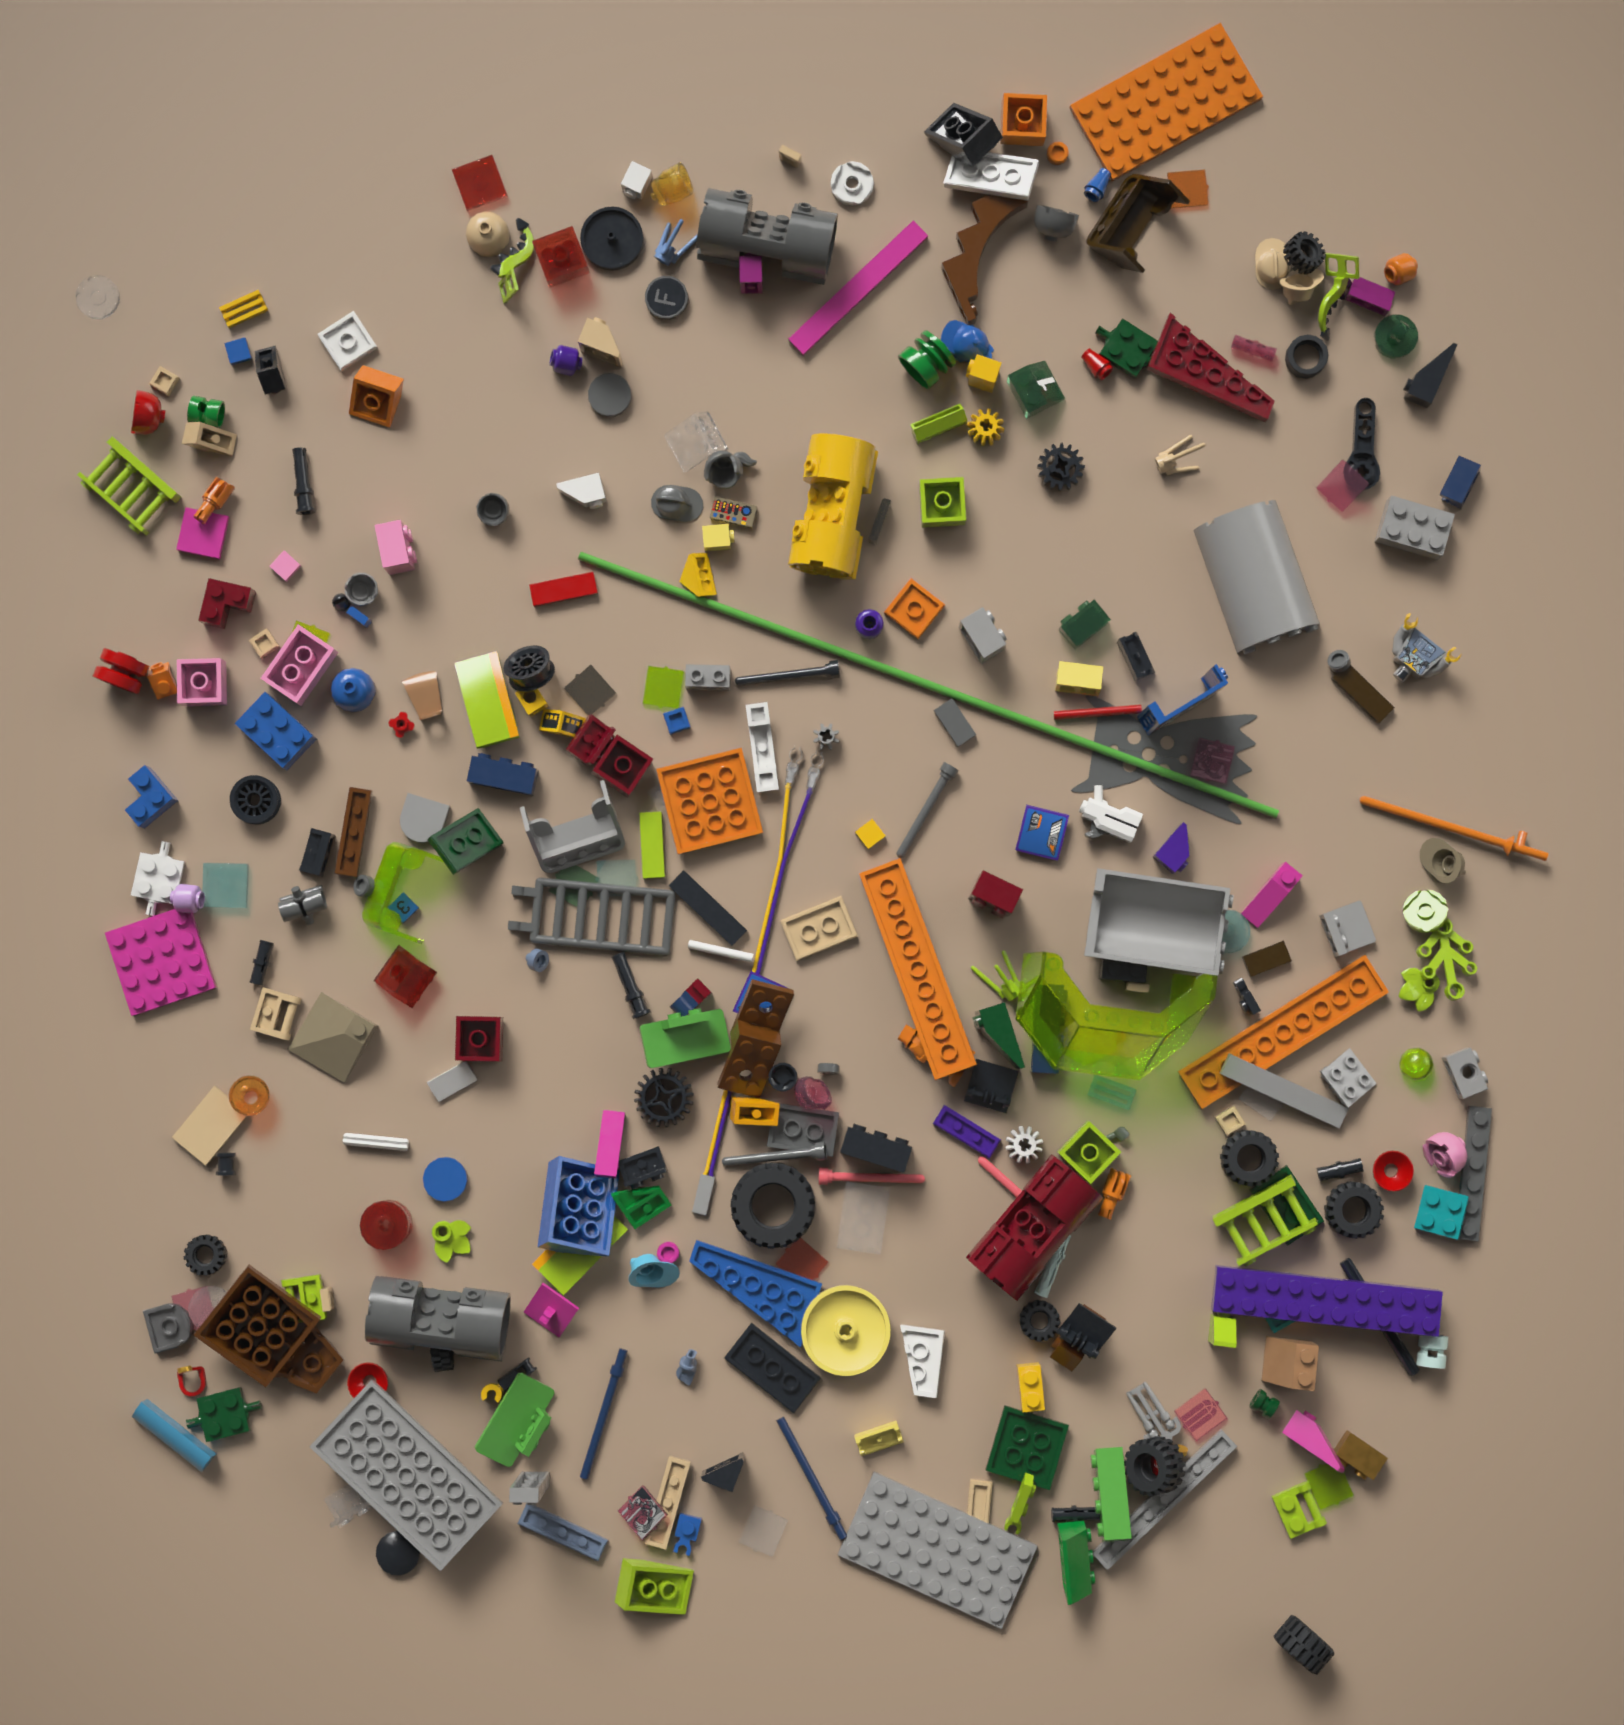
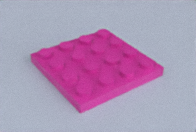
M173 909L105 932L131 1016H136L217 988L193 913L177 912Z

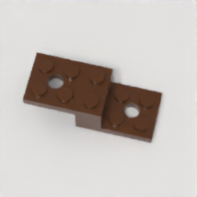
M751 979L730 1031L732 1048L717 1082L719 1089L760 1098L769 1077V1072L782 1045L779 1030L793 999L794 990ZM763 1002L771 1003L768 1008L760 1007V1004ZM744 1070L751 1071V1074L748 1076L740 1075Z

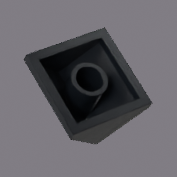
M742 1452L703 1470L701 1474L702 1481L733 1492L744 1463V1453Z

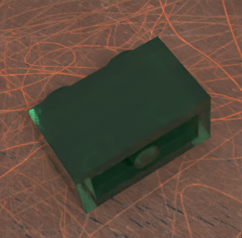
M1095 599L1090 603L1086 600L1077 608L1079 610L1078 613L1073 617L1069 614L1060 621L1062 625L1059 631L1075 650L1105 627L1111 620Z

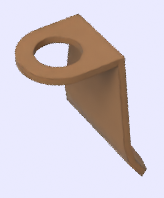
M436 671L419 673L403 681V685L419 716V720L442 713Z

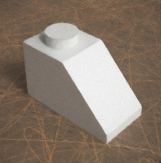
M599 473L557 483L560 493L584 507L595 509L603 506L602 503L607 502Z

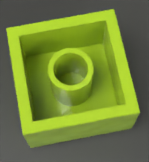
M964 477L920 479L921 527L965 525Z
M1087 1120L1057 1153L1089 1184H1092L1121 1151Z

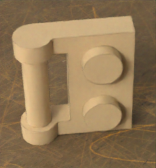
M263 987L250 1030L289 1041L291 1036L289 1032L297 1005H300L302 998ZM283 1000L289 1002L281 1031L275 1030Z

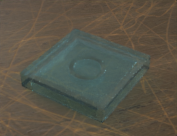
M203 863L202 892L205 894L203 907L247 908L249 864Z

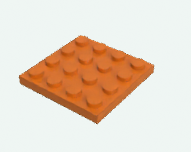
M742 747L656 769L677 854L763 833Z

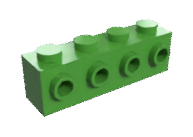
M1123 1447L1095 1449L1094 1455H1090L1091 1468H1095L1096 1477H1093V1490L1098 1492V1500H1095V1512L1100 1514V1523H1097L1098 1537H1102V1542L1129 1541L1132 1537Z

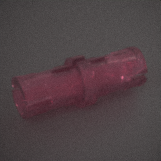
M1236 334L1231 344V348L1248 353L1251 357L1257 356L1271 362L1277 348L1259 343V340L1254 339L1253 341Z

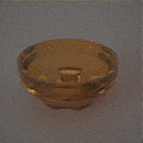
M248 1075L237 1079L229 1091V1102L232 1108L244 1116H253L261 1113L267 1107L270 1099L267 1084L256 1076ZM251 1091L257 1094V1101L253 1104H247L244 1100L245 1095Z

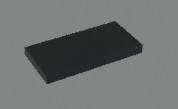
M752 1322L724 1357V1359L792 1413H795L821 1379L818 1374Z

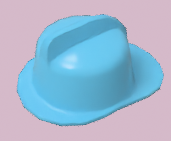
M644 1254L630 1260L631 1273L628 1280L634 1287H666L676 1282L680 1271L673 1263L661 1262L653 1254Z

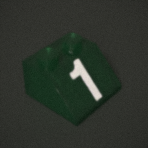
M1046 361L1026 365L1007 377V383L1026 419L1065 400Z

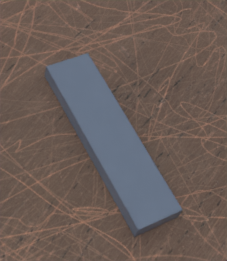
M527 1503L517 1523L596 1561H599L608 1539L540 1507L527 1505Z

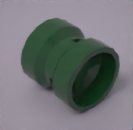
M1259 1389L1252 1398L1249 1408L1261 1412L1262 1416L1269 1420L1276 1412L1280 1401L1274 1397L1269 1398L1265 1391Z

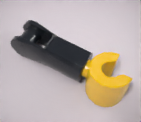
M528 1357L498 1379V1384H487L481 1392L482 1400L488 1397L489 1390H494L496 1392L495 1400L498 1403L502 1398V1391H508L516 1375L519 1373L517 1371L518 1368L522 1366L527 1372L525 1375L529 1376L537 1367H533Z

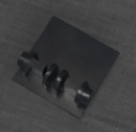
M976 1059L977 1066L973 1068L964 1101L1007 1114L1019 1071Z
M1078 1303L1056 1333L1060 1336L1061 1340L1063 1339L1071 1344V1347L1076 1345L1077 1351L1082 1349L1081 1352L1086 1354L1088 1358L1096 1359L1100 1353L1099 1350L1117 1327Z

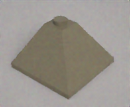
M321 992L288 1050L345 1083L379 1025Z

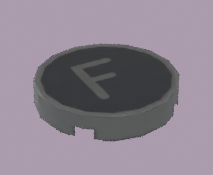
M661 276L654 279L648 285L645 291V303L653 316L662 320H671L685 311L688 304V293L685 285L679 279L672 276Z

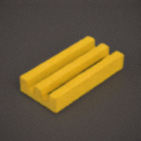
M259 290L219 307L228 328H232L269 311ZM255 298H258L257 300H254V301H252V302H250V303H248V304H246V305H243V306H241V307H239V308H237V309H235V310H232V311H230V312L227 313V311H229V310H231V309H233V308H235V307H238V306H240V305H242V304H244V303H246V302H249V301H251V300H253V299H255ZM261 304L262 307L230 321L229 318Z

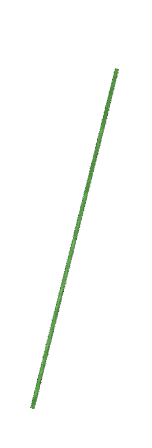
M580 552L578 560L1265 815L1277 818L1279 810L711 599L698 597L692 592L587 553Z

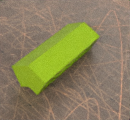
M958 404L912 423L910 426L915 441L919 444L962 426L968 420L964 408L961 404Z

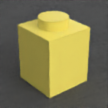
M728 524L702 526L705 552L731 549L730 543H735L734 530H729Z

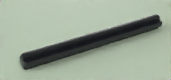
M1350 1258L1340 1263L1349 1280L1364 1281ZM1382 1331L1408 1375H1416L1420 1369L1397 1332Z

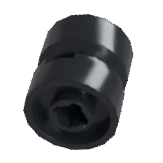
M788 1063L774 1065L768 1075L771 1086L778 1091L792 1089L798 1079L795 1068Z

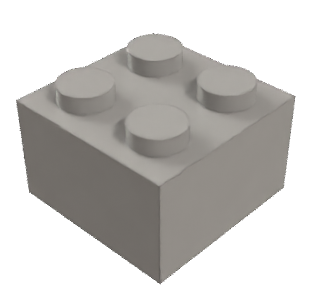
M983 607L965 617L959 623L960 631L981 664L1004 651L1005 641L1007 640L1003 631L996 629L992 613L989 610L985 611Z

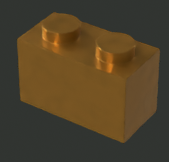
M1346 1430L1334 1448L1342 1465L1347 1467L1350 1464L1356 1468L1354 1473L1364 1480L1367 1477L1374 1480L1388 1459L1348 1430Z

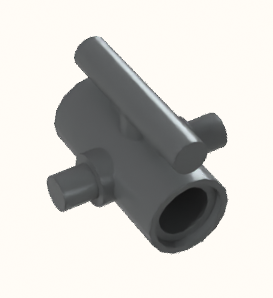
M322 885L303 891L300 890L299 886H295L291 889L292 894L279 898L280 902L278 903L284 922L301 917L307 925L314 923L312 916L315 912L327 909Z

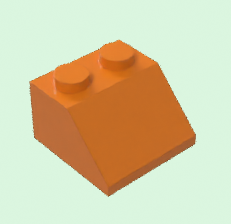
M362 365L353 379L349 414L390 428L401 398L404 379Z

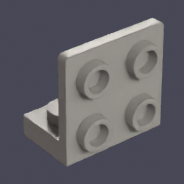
M1361 901L1319 915L1335 957L1376 941Z

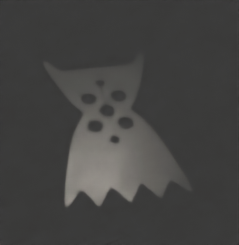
M1086 695L1087 700L1094 708L1115 707L1102 699ZM1129 714L1097 717L1094 742L1107 747L1115 744L1118 746V751L1145 760L1142 757L1143 749L1151 747L1155 750L1156 755L1153 760L1148 762L1156 765L1167 764L1172 771L1247 798L1248 795L1233 782V779L1252 771V769L1238 758L1236 754L1256 744L1240 730V727L1254 720L1257 715L1242 714L1191 719L1162 727L1151 735H1147L1139 720ZM1138 731L1141 735L1140 742L1131 744L1127 739L1128 733ZM1164 736L1173 738L1174 746L1171 749L1166 750L1161 746L1160 741ZM1200 740L1215 743L1210 746L1217 747V744H1219V747L1232 751L1231 754L1227 752L1218 753L1215 750L1211 754L1212 756L1230 760V762L1211 758L1212 763L1209 767L1211 768L1210 770L1217 772L1221 764L1215 762L1225 764L1227 769L1224 774L1227 775L1225 783L1191 775ZM1206 748V750L1202 751L1201 753L1206 754L1208 748ZM1092 751L1088 779L1071 790L1073 792L1094 791L1095 785H1102L1103 789L1131 783L1146 776L1159 788L1180 801L1222 819L1241 824L1240 819L1228 807L1233 802L1166 777H1160L1158 774L1139 767L1133 772H1127L1123 768V761L1096 751ZM1182 755H1185L1188 759L1184 764L1179 761ZM1201 763V767L1206 769V766Z

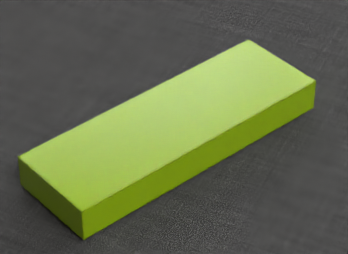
M641 812L639 816L643 879L665 878L662 812Z

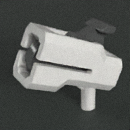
M1102 785L1094 786V799L1083 800L1079 812L1082 813L1081 818L1091 821V831L1084 834L1086 838L1091 840L1101 835L1109 834L1131 843L1137 831L1136 828L1139 826L1143 816L1142 813L1127 807L1119 810L1109 806L1103 800Z

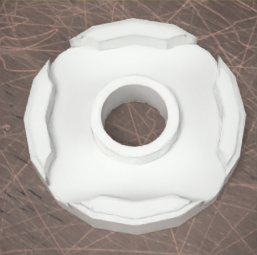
M847 162L838 166L833 172L831 178L832 193L841 203L850 206L860 205L872 194L874 186L873 177L868 167L862 163ZM851 178L856 179L858 186L856 188H849L846 185L847 180Z

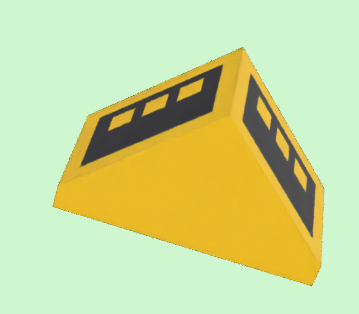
M543 709L539 731L574 738L586 718L565 711Z

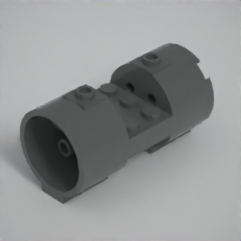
M708 188L704 199L706 206L703 207L698 227L696 248L699 249H697V260L739 268L740 256H743L744 252L783 260L782 277L825 285L835 242L838 213L816 209L817 207H812L810 204L802 202L799 204L795 203L790 219L785 215L771 216L764 211L752 212L753 197L751 194H747L746 191L734 190L727 192Z
M376 1276L374 1278L368 1299L370 1301L368 1315H366L365 1341L370 1342L369 1344L414 1350L415 1346L453 1350L456 1355L461 1357L502 1362L510 1320V1293L470 1287L463 1288L461 1293L435 1288H423L422 1281L387 1276Z

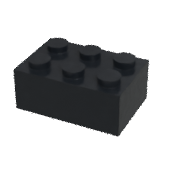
M854 1123L853 1127L848 1126L840 1153L905 1173L912 1146L908 1145L909 1140L896 1137L894 1141L888 1139V1134L875 1130L874 1134L866 1132V1127Z

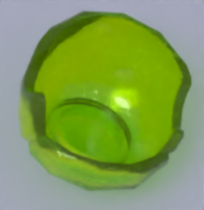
M1417 1047L1410 1048L1402 1054L1399 1067L1406 1078L1413 1082L1425 1081L1432 1075L1434 1063L1432 1056L1426 1050Z

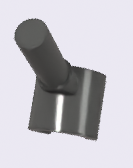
M1119 1127L1106 1137L1109 1140L1117 1137L1121 1142L1129 1136V1132L1125 1127Z

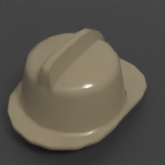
M1430 838L1422 844L1420 849L1421 863L1440 882L1451 883L1457 877L1466 873L1464 870V857L1444 840Z

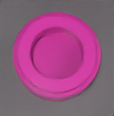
M664 1242L658 1247L657 1257L661 1262L674 1263L679 1257V1248L673 1242Z

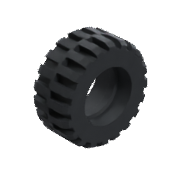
M772 1162L758 1165L747 1171L736 1184L730 1205L731 1215L737 1230L748 1241L753 1242L759 1247L763 1246L769 1249L783 1248L798 1241L812 1224L815 1214L813 1189L807 1178L792 1166ZM777 1184L783 1186L793 1197V1214L782 1225L767 1226L761 1223L753 1213L752 1201L754 1195L760 1188L766 1185Z

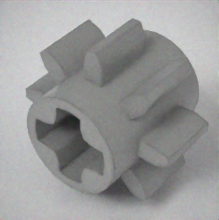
M821 723L820 731H813L814 734L818 735V738L814 739L813 742L821 744L820 750L824 746H828L832 750L831 744L833 742L839 743V740L834 738L835 735L839 734V730L833 732L832 724L829 727H824ZM826 732H830V737L832 739H827L826 742H824L821 733L825 734Z

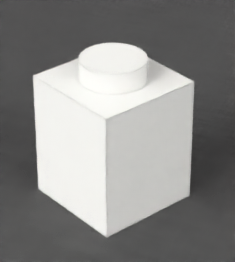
M632 161L621 182L624 194L629 198L635 199L637 197L642 200L653 178L652 170Z

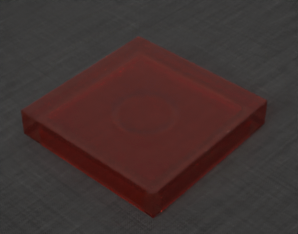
M493 155L452 169L467 211L508 197Z

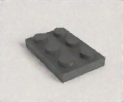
M779 1103L778 1126H770L767 1147L797 1150L811 1148L815 1143L825 1142L827 1156H833L839 1112Z

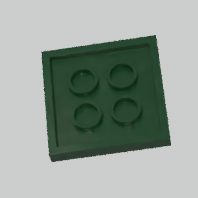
M1004 1405L985 1470L1021 1482L1025 1473L1034 1475L1033 1485L1050 1490L1069 1425Z

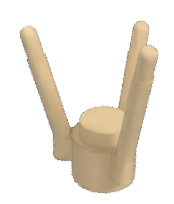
M1189 435L1166 451L1158 453L1159 456L1155 457V462L1160 474L1166 472L1168 476L1174 473L1199 470V466L1173 467L1177 466L1176 459L1205 447L1206 444L1201 443L1173 455V451L1193 438L1192 435Z

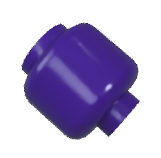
M559 345L551 352L549 366H552L553 371L556 373L572 376L576 370L581 369L583 357H579L578 349Z
M867 609L858 614L855 628L859 636L870 640L881 634L884 622L880 613Z

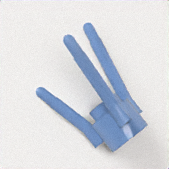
M683 219L679 220L669 240L665 243L671 227V223H667L660 243L655 250L656 254L654 257L667 266L671 262L675 264L678 258L697 241L696 235L681 250L674 254L676 249L671 244L683 224Z

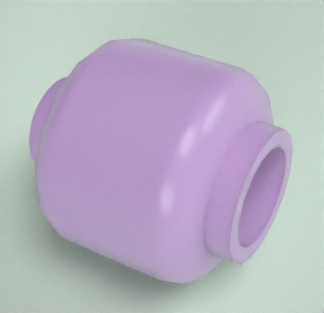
M179 884L171 892L170 902L177 912L194 914L203 908L205 894L199 886Z

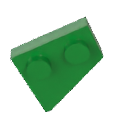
M659 1185L618 1191L611 1194L634 1229H637L672 1206Z

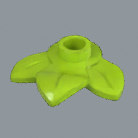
M1409 968L1401 972L1406 983L1401 987L1398 997L1407 1001H1415L1417 1011L1419 1012L1426 1010L1434 1002V992L1439 988L1440 980L1435 974L1431 978L1432 985L1428 987L1425 984L1426 980L1421 977L1419 969ZM1425 972L1427 976H1431L1430 972Z
M455 1220L451 1223L439 1221L433 1226L432 1237L436 1241L434 1250L442 1261L449 1262L453 1252L465 1254L471 1251L470 1242L465 1236L470 1231L471 1226L462 1220ZM441 1228L447 1230L446 1236L440 1235L439 1230Z

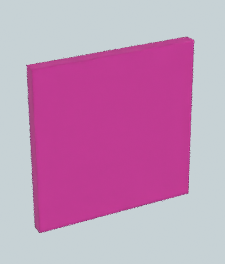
M542 1283L524 1310V1313L560 1338L579 1307L545 1283Z

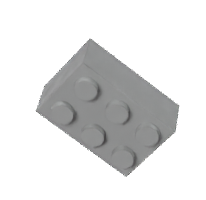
M1391 495L1386 500L1374 542L1438 560L1444 554L1455 514Z

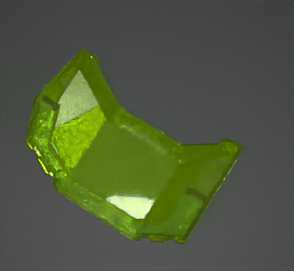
M1049 952L1024 953L1016 1021L1023 1027L1031 1041L1047 1059L1052 1069L1140 1081L1188 1042L1215 999L1218 976L1201 974L1199 976L1173 974L1169 1006L1160 1013L1090 1004L1063 969L1064 963L1058 954Z

